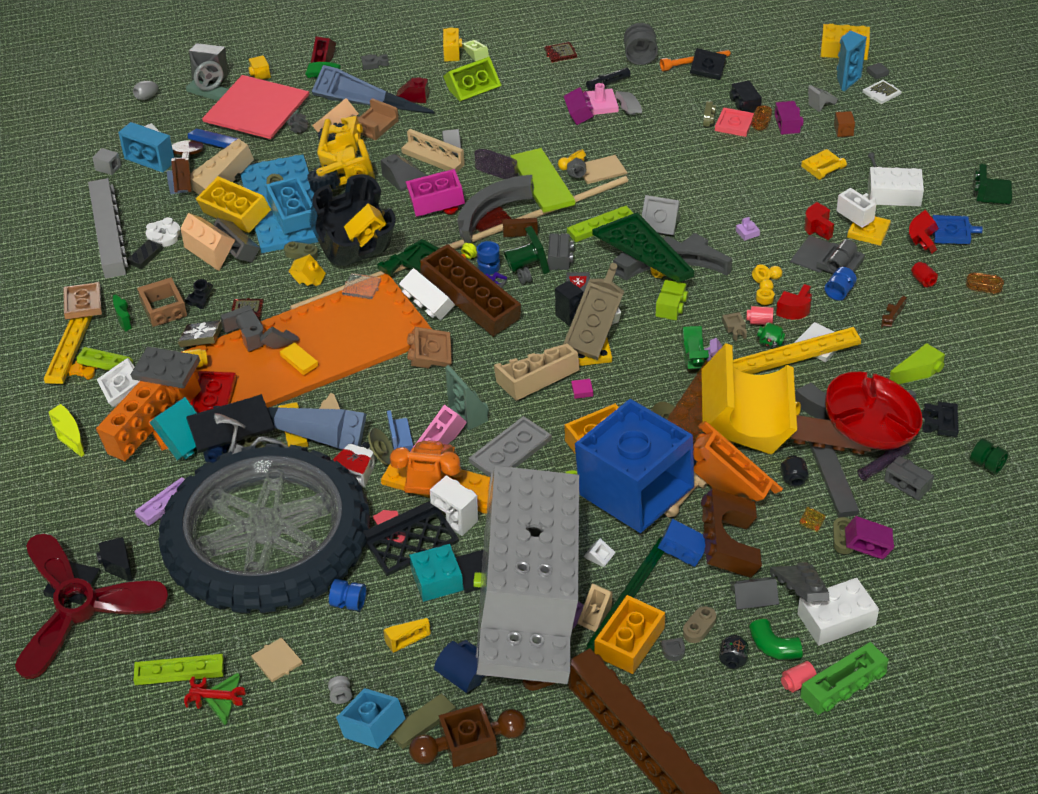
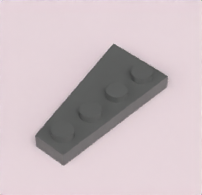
M800 562L793 566L770 567V575L772 577L778 576L779 582H786L787 588L795 590V593L805 601H829V591L812 564Z

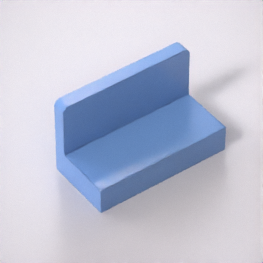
M391 410L387 411L393 449L404 447L411 451L413 443L407 418L393 420Z

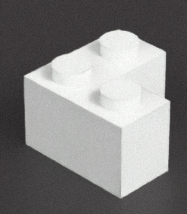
M447 475L430 489L431 504L446 513V520L456 533L463 536L478 522L477 495L474 491L468 490L457 480H453Z

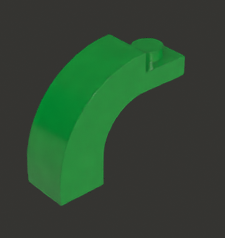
M702 326L683 327L681 335L686 368H703L707 364L709 353L708 350H704Z

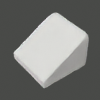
M600 538L583 557L604 567L615 554V551Z

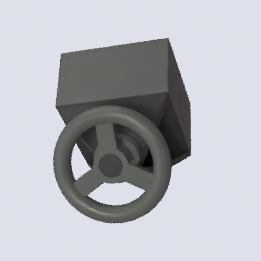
M196 43L189 50L191 76L196 86L204 91L217 88L228 76L225 47ZM209 82H215L213 85L207 86Z

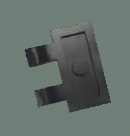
M939 401L937 405L924 403V411L922 410V418H924L922 432L931 433L937 430V435L957 437L959 433L958 404Z

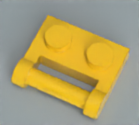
M828 149L803 160L801 163V167L817 179H822L825 175L847 166L844 158L837 157Z

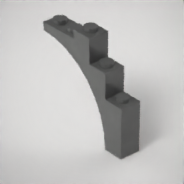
M694 233L682 243L669 236L664 238L688 265L705 267L724 275L731 273L732 258L709 247L708 240ZM624 252L613 260V263L617 264L615 275L626 281L650 269V266Z

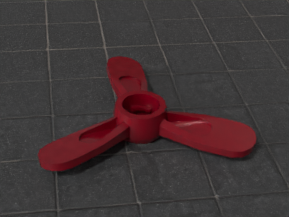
M45 533L31 537L26 545L27 553L41 576L55 590L53 604L56 612L33 636L21 652L15 664L16 671L25 679L39 677L46 671L61 649L73 624L89 620L95 612L143 614L160 611L168 601V591L165 585L154 580L134 581L94 589L87 581L74 578L69 560L55 537ZM75 594H84L87 597L86 602L77 608L69 609L65 607L69 597Z

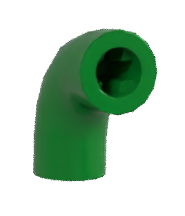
M758 619L749 625L752 639L757 648L767 656L778 660H794L803 657L799 637L780 638L776 636L768 619Z

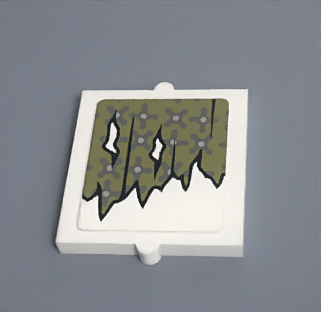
M884 80L863 89L864 94L880 104L891 100L902 92Z

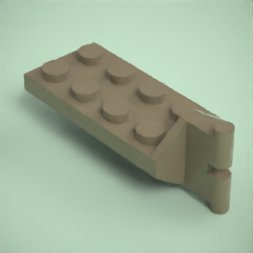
M616 263L610 264L605 279H589L563 343L569 344L579 354L595 360L599 358L624 291L613 283L617 270Z

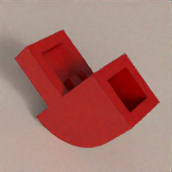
M816 202L806 210L804 229L809 235L815 232L826 240L833 237L834 223L829 221L830 209Z
M924 210L910 223L909 234L915 246L920 244L924 250L928 249L931 254L937 250L929 236L939 228L934 219Z
M804 284L798 295L783 291L777 302L776 316L790 320H798L808 316L812 300V294H810L811 286Z

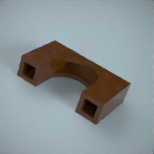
M711 488L701 500L703 508L702 521L704 522L703 537L705 538L704 552L707 564L752 578L762 566L760 549L735 541L727 534L722 523L747 530L757 518L756 504L754 501Z

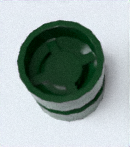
M982 438L975 445L970 455V461L979 466L985 465L986 470L997 474L1004 467L1009 452L999 446L994 448L992 442Z

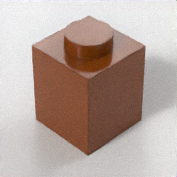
M852 111L835 112L834 128L837 137L854 136L855 121Z

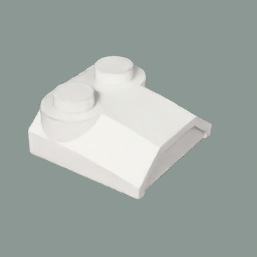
M129 358L97 379L108 403L112 407H116L140 382L132 380L130 374L134 369V365Z

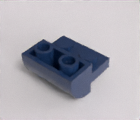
M466 639L458 644L455 641L450 642L442 650L434 666L435 671L465 693L481 685L482 678L485 676L476 675L477 647Z

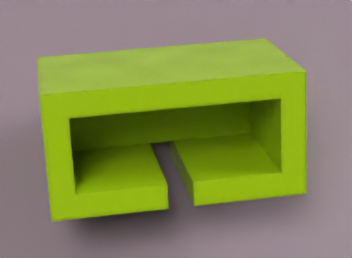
M664 281L656 302V317L677 321L679 314L683 313L684 302L688 300L689 292L686 291V283Z

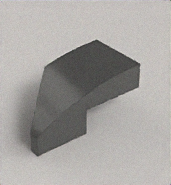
M274 327L268 329L260 337L261 343L274 349L299 341V337L290 331L285 330L281 332Z

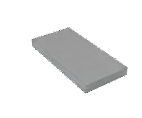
M523 416L470 456L469 463L490 477L491 473L493 474L494 465L516 468L551 441L552 435Z

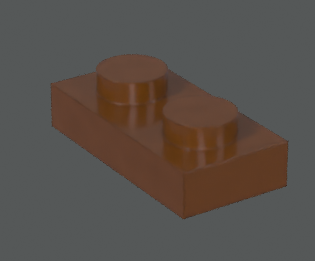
M537 218L503 219V237L527 236L525 228L532 226L536 235H538Z

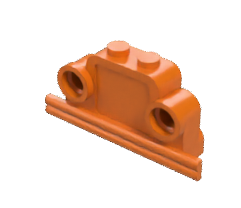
M704 421L699 424L698 427L706 434H699L693 445V458L697 461L694 466V472L712 488L751 501L765 499L769 490L775 494L783 490L780 485L708 422Z

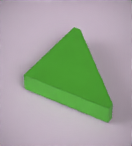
M236 673L211 689L232 691L239 686L240 675ZM204 698L224 725L227 724L233 706L232 700Z

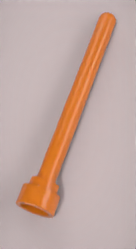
M729 50L716 52L727 55L726 57L731 54ZM694 56L675 60L668 58L660 59V68L662 71H668L672 66L692 63Z

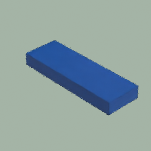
M197 128L188 133V139L222 148H226L238 139Z

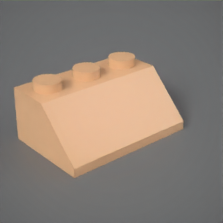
M188 213L181 226L184 247L220 271L235 239L202 217Z

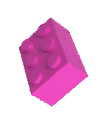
M455 169L406 181L409 199L415 216H422L427 213L442 211L446 208L465 204L462 186Z

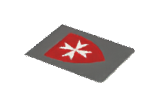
M567 272L566 281L570 280L583 290L584 293L590 279V272Z

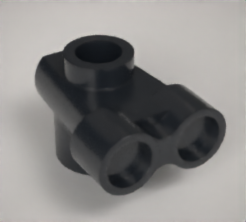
M199 279L194 282L193 287L195 290L187 296L185 302L190 306L203 309L207 304V299L210 297L213 285L204 279Z

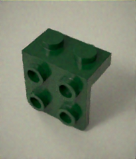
M979 164V170H975L974 191L977 192V201L1000 204L1012 203V182L1010 180L987 178V164Z

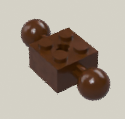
M483 703L441 714L438 716L442 737L434 739L430 735H418L411 741L409 753L416 763L429 764L435 760L438 752L447 750L452 766L455 768L497 755L495 735L502 734L510 739L519 737L526 728V719L520 711L507 709L499 715L497 721L490 723Z

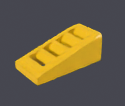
M428 618L383 629L385 642L393 653L431 634Z

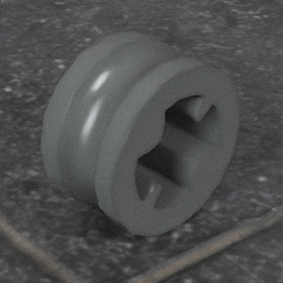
M524 267L523 270H517V276L522 285L526 281L528 283L532 281L531 273L527 267Z

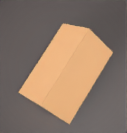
M345 98L312 126L318 132L323 128L325 119H330L332 125L334 123L338 125V123H342L341 118L350 117L352 114L357 116L359 113L348 99Z

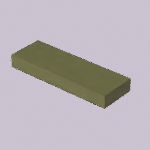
M441 693L408 716L390 737L403 750L410 745L416 736L425 734L439 724L438 715L455 711L456 707Z

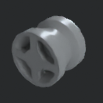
M336 676L329 680L328 689L330 690L331 702L343 704L352 698V692L349 688L350 680L347 677Z

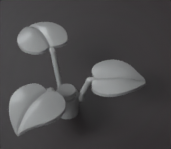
M215 413L214 419L216 424L230 423L234 426L232 443L228 452L231 451L232 454L241 452V448L244 446L237 444L236 436L238 426L243 428L246 426L235 419ZM259 436L251 444V446H253L260 441L273 442L276 444H282V446L285 448H289L282 441L266 436Z

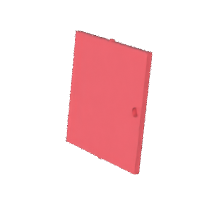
M241 75L202 120L206 123L272 139L309 96V91Z

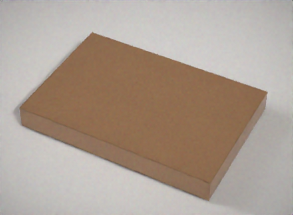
M100 282L64 287L65 319L102 314Z

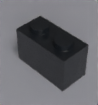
M750 80L732 84L729 95L730 99L736 104L737 109L751 113L761 111L762 97Z
M570 280L555 288V315L568 326H571L583 296V290Z

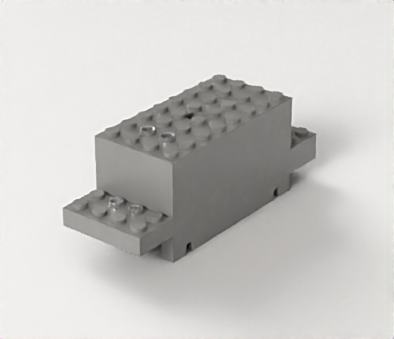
M494 465L493 474L491 473L484 530L476 675L568 684L570 674V637L578 604L579 475Z

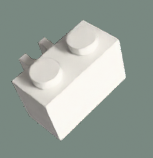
M849 188L838 195L837 212L863 228L874 221L876 199L872 198L869 200V194L861 195L854 189Z

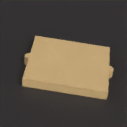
M282 637L270 645H265L263 649L251 655V658L271 682L285 674L289 675L290 671L303 664Z

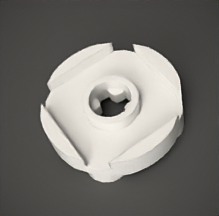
M169 217L149 223L146 226L147 240L160 243L163 247L173 245L178 241V237H181L179 224Z

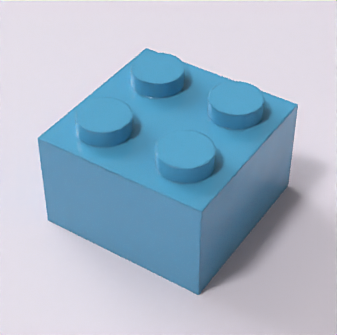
M366 688L336 717L344 738L377 749L406 719L398 698Z

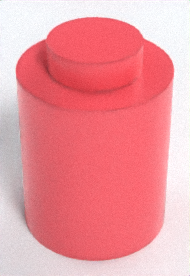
M751 306V310H747L746 321H750L751 325H765L767 322L773 323V307Z
M805 661L784 671L781 682L786 690L795 692L802 688V683L811 679L817 673L813 665L809 661Z

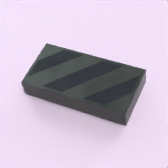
M148 239L127 259V262L132 266L142 269L163 250V246Z

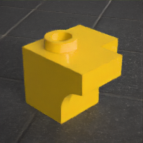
M310 254L294 260L289 270V273L299 284L305 283L307 286L311 284L314 286L320 285L326 274Z

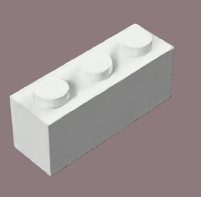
M414 268L399 283L403 288L402 293L409 299L413 297L415 299L413 302L418 307L422 308L424 306L426 308L425 312L431 318L437 317L441 321L455 305L448 296Z

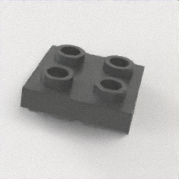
M843 240L840 245L832 243L817 261V268L833 274L840 267H847L855 272L864 261L865 254L858 252L856 244L851 240Z

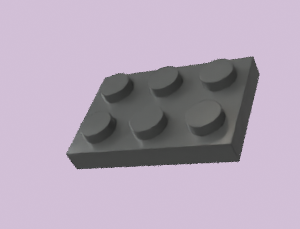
M147 347L130 375L132 380L185 388L201 360L199 355Z

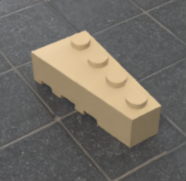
M237 139L214 157L207 160L199 168L193 170L190 173L193 191L200 195L217 176L233 182L235 176L238 173H242L254 160L248 144Z
M569 344L546 349L543 354L527 355L528 358L519 361L515 358L509 360V364L502 366L501 363L494 365L496 383L516 401L580 370L578 352Z

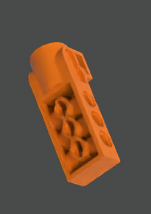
M195 369L185 388L140 381L96 428L107 454L126 461L153 432L154 428L149 423L152 419L184 397L190 403L201 391L197 369Z

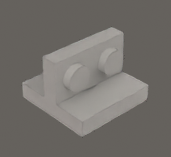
M645 195L642 217L656 232L675 235L676 223L680 221V214H678L680 201Z

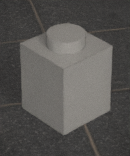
M101 148L92 157L96 171L113 175L121 167L117 152Z

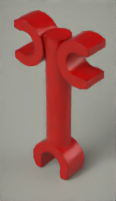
M192 676L189 681L191 688L184 697V703L187 708L191 701H196V707L200 709L202 706L201 697L232 700L234 705L241 706L243 705V699L237 696L246 695L244 687H236L232 691L207 689L208 684L205 677H203L200 684H196V679Z

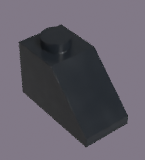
M120 537L100 542V551L96 552L98 563H103L106 572L128 582L133 581L124 538Z

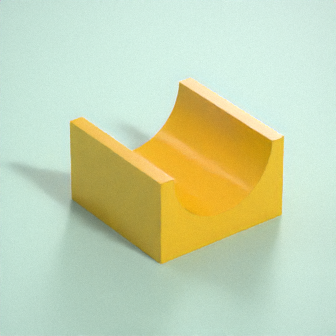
M725 343L702 368L703 422H708L729 441L772 455L797 431L794 368L786 365L776 372L764 375L743 373L733 367V347Z

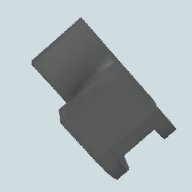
M250 305L220 315L225 333L238 328L241 330L243 343L248 352L264 345L260 342V337L264 331L263 325Z

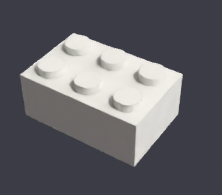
M870 167L868 178L869 200L875 198L876 205L921 207L924 192L922 169Z
M858 578L827 588L829 591V601L807 602L803 598H799L797 614L818 646L875 626L877 622L879 608Z

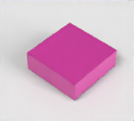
M590 379L571 381L574 399L593 397Z

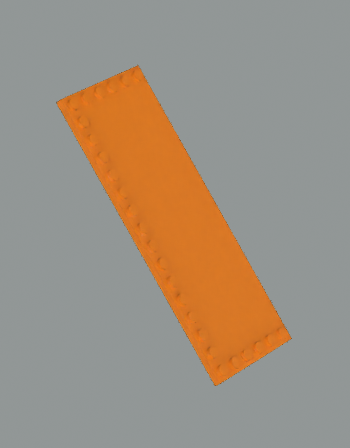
M385 273L260 321L263 325V334L271 327H274L281 332L288 330L299 337V341L296 344L318 361V367L305 375L301 374L280 356V351L289 345L274 349L264 344L248 352L243 343L240 329L217 338L215 343L197 345L187 350H206L208 365L196 368L197 371L236 373V381L230 403L262 394L266 407H272L404 354L411 349V345L407 344V337L414 327L432 328L406 295L402 293V290L391 276ZM153 430L152 435L162 451L168 449L157 432Z

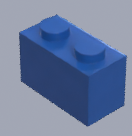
M672 519L664 531L658 548L695 567L703 556L705 538L703 534Z

